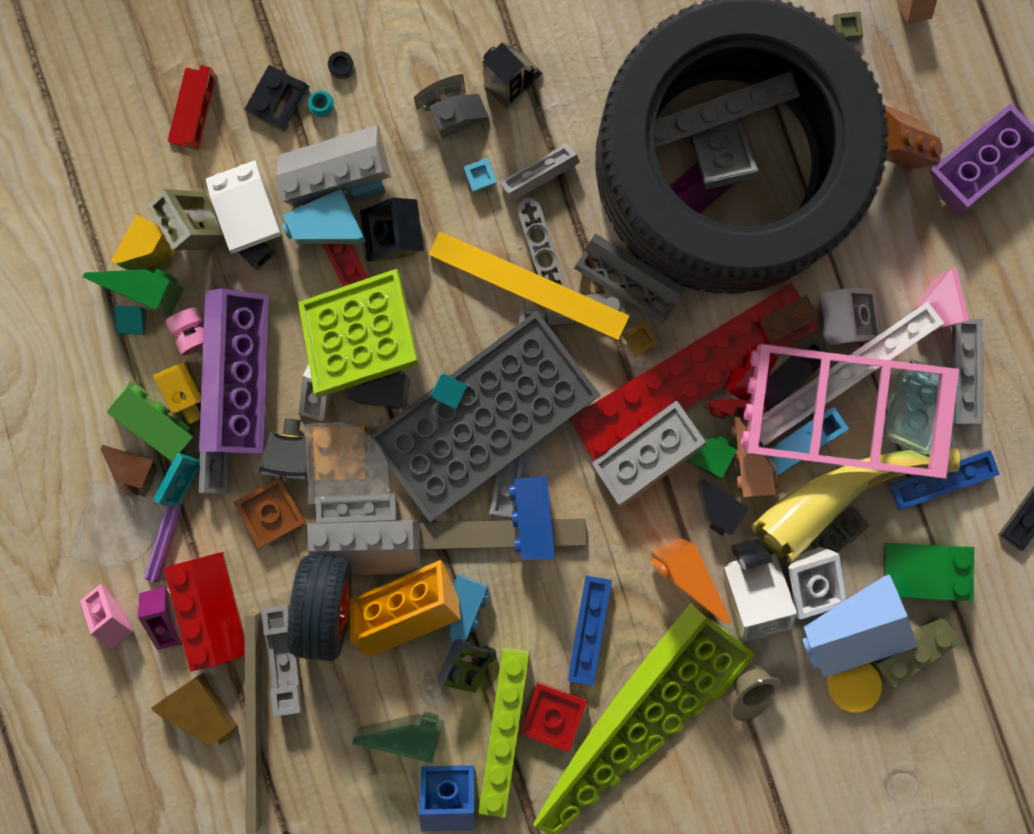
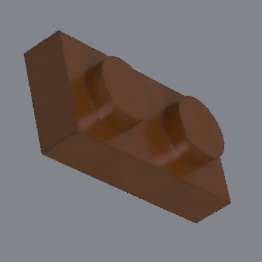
M805 295L758 321L769 342L772 343L819 319L808 296Z

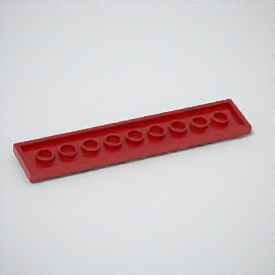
M792 283L788 284L569 419L593 460H597L675 401L679 402L683 409H686L727 384L736 367L744 368L754 345L787 347L817 329L819 325L815 320L772 343L769 342L758 321L759 319L801 298Z

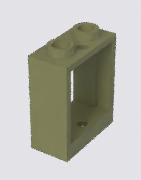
M164 189L147 204L148 209L172 250H214L225 240L215 209L205 192ZM183 210L188 211L198 229L193 228Z

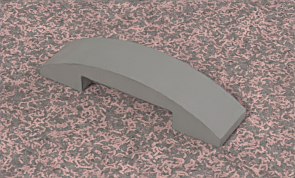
M289 605L261 609L264 635L267 636L273 688L270 689L273 716L301 713L298 658H295L289 652L287 644Z

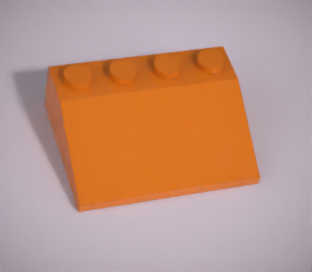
M678 538L651 551L654 558H651L650 561L656 573L660 576L662 575L663 578L665 577L666 580H669L724 623L732 622L695 543Z

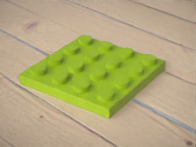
M397 269L298 302L313 391L318 398L420 365L402 280Z

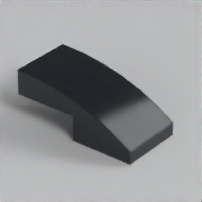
M756 538L731 546L733 555L739 558L743 569L747 570L773 562L765 546Z

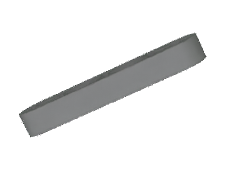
M525 199L518 206V218L536 273L542 276L541 273H549L556 269L557 273H552L553 279L565 287V280L541 206L534 199ZM529 205L531 209H536L533 212L534 221L540 220L541 223L532 224L527 228L525 224H530V219L527 214L523 215L522 212L525 211V206ZM535 229H539L545 234L544 240L540 243H535L530 239V233ZM549 254L553 259L552 265L547 268L541 267L538 263L539 256Z

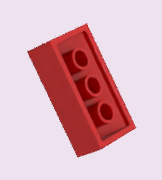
M224 552L164 567L190 672L216 666L245 656V634Z

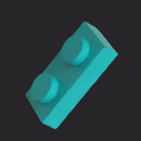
M177 453L153 499L160 505L180 508L200 470V460L196 457Z

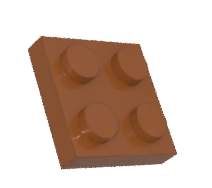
M282 477L272 480L233 502L258 549L307 523Z

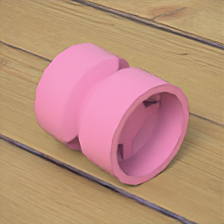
M190 308L176 313L165 322L171 335L177 337L175 344L181 356H188L203 350L204 327L201 325L204 321L197 308ZM194 331L196 332V333H193V334H191V335L185 337V335H187V334H190V333H192V332H194Z

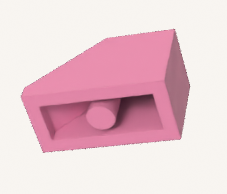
M102 584L80 600L90 634L111 649L133 633L127 614Z

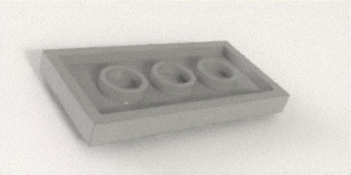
M675 401L592 462V465L617 504L623 507L706 447L708 443L680 403Z

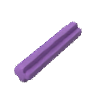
M166 506L144 576L147 581H160L181 514V508Z

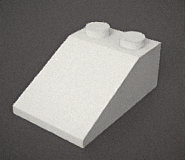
M256 161L242 164L239 167L206 178L210 198L231 254L281 236L267 182Z

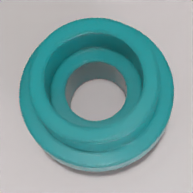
M316 91L309 97L308 107L313 115L325 117L333 111L334 100L328 92ZM320 101L326 102L324 108H318L317 104Z

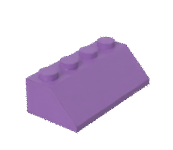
M1010 103L930 169L941 199L959 217H962L1034 157V125Z

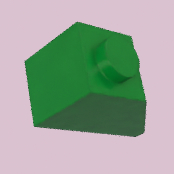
M718 436L717 439H706L708 445L686 460V462L717 478H723L737 450L731 447V441L721 436Z

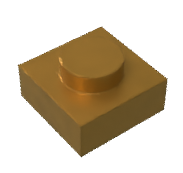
M643 321L622 335L635 357H638L659 343L646 321Z

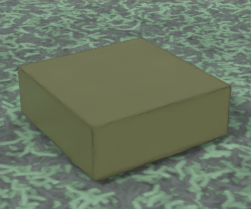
M860 11L834 14L832 18L833 25L836 27L835 30L839 34L841 32L845 34L844 38L847 41L861 40L863 38Z

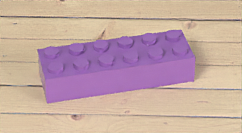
M224 288L205 291L199 452L263 454L269 295Z

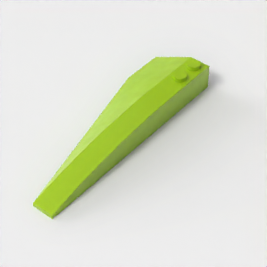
M690 603L625 683L595 724L533 823L534 826L547 834H558L580 816V810L584 806L593 805L600 799L598 795L609 785L613 788L621 781L619 777L628 769L632 772L665 744L664 739L681 731L684 728L682 724L692 715L697 717L705 710L703 706L710 700L714 699L716 701L756 654L711 617Z

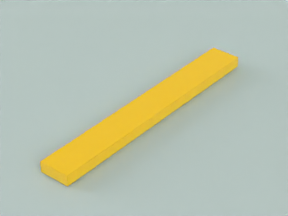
M439 231L428 254L434 259L617 341L620 340L630 318L625 313Z

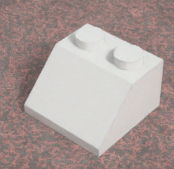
M818 547L802 552L789 566L797 619L801 620L831 610L846 601L838 553L824 547Z

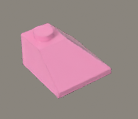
M957 268L934 277L914 308L915 311L926 302H929L944 322L936 330L969 321Z

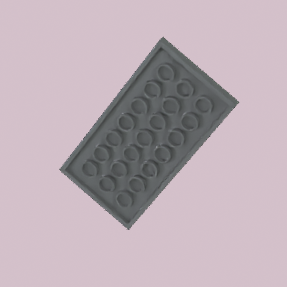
M535 311L450 375V377L468 385L457 409L430 397L433 391L431 389L371 434L368 439L427 520L432 522L601 395L538 311Z

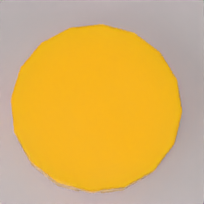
M870 663L830 675L827 679L831 699L840 708L849 712H863L871 709L878 702L882 692V680L878 671Z

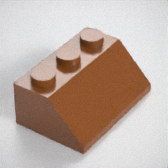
M885 105L886 112L884 117L888 119L887 129H889V135L886 138V141L889 142L886 161L908 169L938 164L943 151L940 138L916 117Z

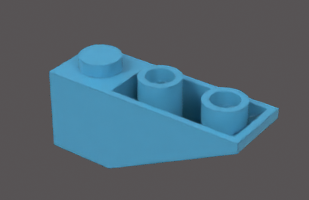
M834 407L824 413L819 450L849 430ZM813 420L771 449L809 454ZM770 456L777 466L778 475L802 461Z
M461 574L457 575L453 585L459 597L460 620L450 624L451 644L457 639L466 641L470 631L475 633L480 618L476 616L479 607L485 608L490 593L486 592L488 585Z

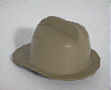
M753 664L736 681L738 699L732 709L733 717L739 721H746L760 715L768 707L775 693L781 687V681L778 678L771 677L760 665Z

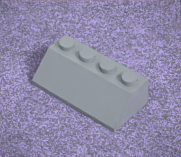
M372 126L280 154L276 178L282 202L296 206L319 199L339 189L347 191L391 178L379 126Z
M419 520L307 524L308 553L345 558L351 564L352 575L409 574L421 569Z

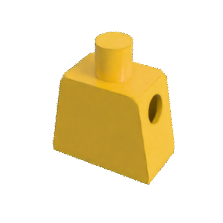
M187 361L152 375L173 414L181 410L187 424L200 419L201 413L196 403L201 401V392ZM181 392L186 395V401L181 398Z

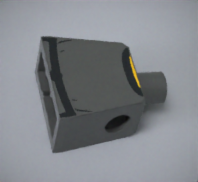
M285 418L283 434L270 432L258 474L305 480L313 479L311 437L299 436L301 420Z

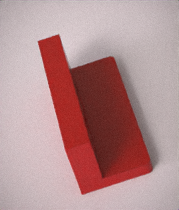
M200 65L199 70L185 68L168 136L169 143L199 150L217 77L211 67Z

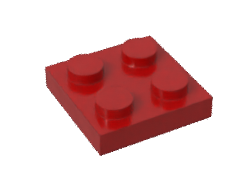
M537 681L521 723L519 734L569 752L587 700Z

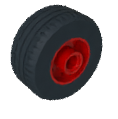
M309 554L300 560L292 587L287 627L288 650L295 658L333 661L339 657L347 628L352 584L351 564L345 558Z

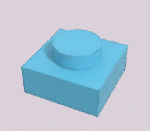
M488 158L464 166V171L473 193L497 185V180Z

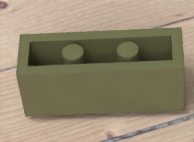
M934 617L913 631L917 648L873 661L872 664L884 682L895 688L961 644V641L947 620Z

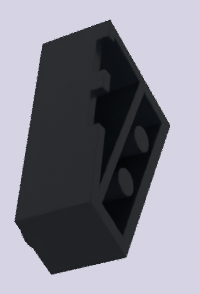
M503 42L497 48L491 47L483 56L484 87L505 108L542 74L521 51Z

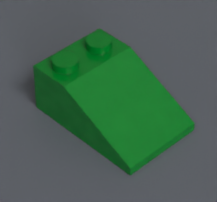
M146 269L84 272L83 278L168 316H172L184 289L176 284L178 279L159 269H155L154 273Z
M884 543V576H891L899 597L974 601L975 547Z

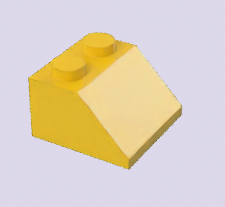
M136 214L110 262L125 270L147 269L167 263L169 258L176 254L177 250H172L158 225Z

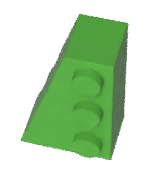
M129 381L109 404L106 412L169 460L173 461L176 454L180 453L193 437V432L190 431L191 425L187 424L182 418L177 420L169 413L170 410L159 401L155 402L143 388Z

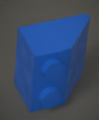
M474 765L421 766L419 805L421 832L475 830Z

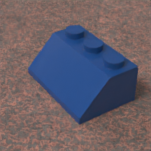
M547 476L514 479V484L509 485L510 499L511 501L516 500L517 511H512L513 527H519L520 537L514 538L516 554H521L522 560L555 559Z

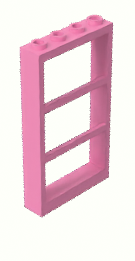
M762 344L757 347V351L753 350L751 366L755 367L754 377L749 378L747 393H751L750 404H746L744 411V420H748L747 431H743L741 436V447H745L744 453L946 478L959 369ZM770 353L821 359L809 454L758 447ZM830 360L881 367L870 462L819 455ZM891 368L939 374L928 469L879 463Z

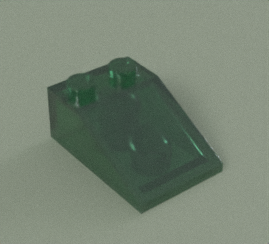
M423 712V715L415 714L362 726L354 736L352 743L433 763L443 720L438 719L439 716L437 714Z

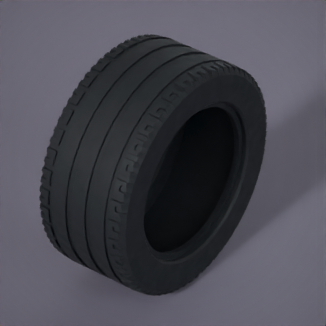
M704 0L700 5H697V3L692 4L688 8L681 9L677 15L673 13L667 19L662 20L657 25V28L653 27L639 41V45L636 44L628 54L612 82L604 106L595 151L596 179L598 181L597 185L601 202L604 203L603 207L610 223L614 225L613 229L618 234L620 240L626 242L629 251L637 259L641 258L644 261L643 263L676 283H682L684 287L694 290L704 289V292L722 294L727 292V294L757 291L785 282L809 268L842 243L862 220L878 192L876 187L881 184L882 175L886 167L883 163L887 160L888 155L887 148L889 142L886 141V138L889 135V129H887L888 119L884 117L886 107L882 102L883 96L882 93L879 94V84L873 78L875 75L872 71L869 72L867 68L869 64L866 60L863 61L860 51H855L853 48L854 44L844 38L845 34L842 32L839 34L835 30L836 27L833 24L830 26L826 23V19L823 17L819 19L813 11L809 13L802 6H799V8L793 6L792 2L788 1L785 3L781 2L782 0ZM792 71L800 96L785 104L793 111L802 125L811 154L809 185L797 211L782 220L770 224L745 227L722 224L692 210L673 192L659 167L654 146V124L658 114L677 95L702 83L717 80H736L756 84Z

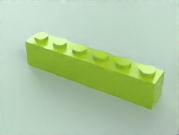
M502 648L478 814L504 818L506 816L529 659V651Z

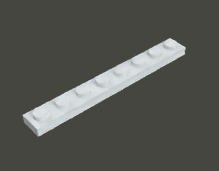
M926 302L850 354V356L892 360L942 326L944 322L929 302ZM839 362L829 369L825 405L880 367ZM819 376L762 415L759 440L763 446H766L815 412Z

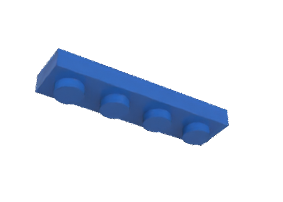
M986 450L960 459L959 471L947 473L946 478L915 475L890 484L889 488L897 509L902 510L1000 474L991 450Z
M585 575L567 678L569 682L594 686L612 583L611 579Z

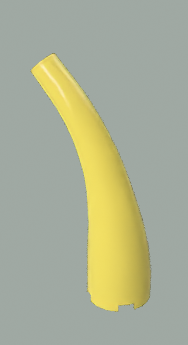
M930 448L881 454L879 463L928 469ZM950 448L947 473L958 472L960 469L958 448ZM870 457L862 459L861 461L870 462ZM842 466L804 484L769 508L752 525V530L755 534L760 531L764 536V540L761 543L772 554H776L780 560L784 556L788 557L787 562L791 564L861 492L876 484L906 474Z

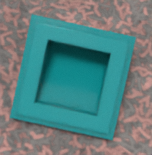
M115 305L117 333L144 335L146 309L139 306Z
M441 373L430 397L457 409L468 385Z

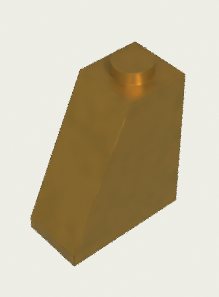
M203 673L151 707L153 712L208 746L216 741L221 745L233 736L231 731L238 726Z

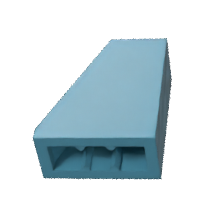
M342 189L336 190L283 215L286 223L282 224V227L288 239L293 238L298 244H362L366 242Z

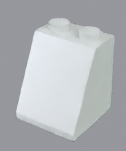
M776 554L770 555L773 562L751 569H743L739 560L733 561L727 567H724L723 578L741 642L792 630L797 612Z

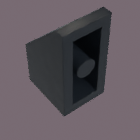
M700 479L697 486L705 520L711 523L709 528L721 536L724 533L732 535L749 508L706 480Z

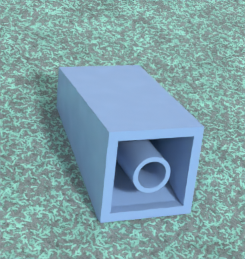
M890 575L882 577L804 626L807 635L806 638H803L806 651L810 656L814 669L820 668L823 677L918 647L908 616Z

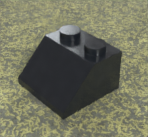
M392 197L360 211L363 235L366 240L364 243L367 262L408 257L424 251L417 199Z
M403 370L361 384L348 394V400L354 403L405 410L411 379L405 375Z

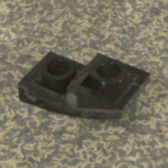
M459 74L444 78L421 90L414 96L416 110L421 109L424 112H428L431 105L441 101L440 96L445 95L450 98L466 92L464 75Z
M850 506L840 513L816 537L811 546L814 549L824 547L838 553L846 544L852 543L870 525L853 506Z

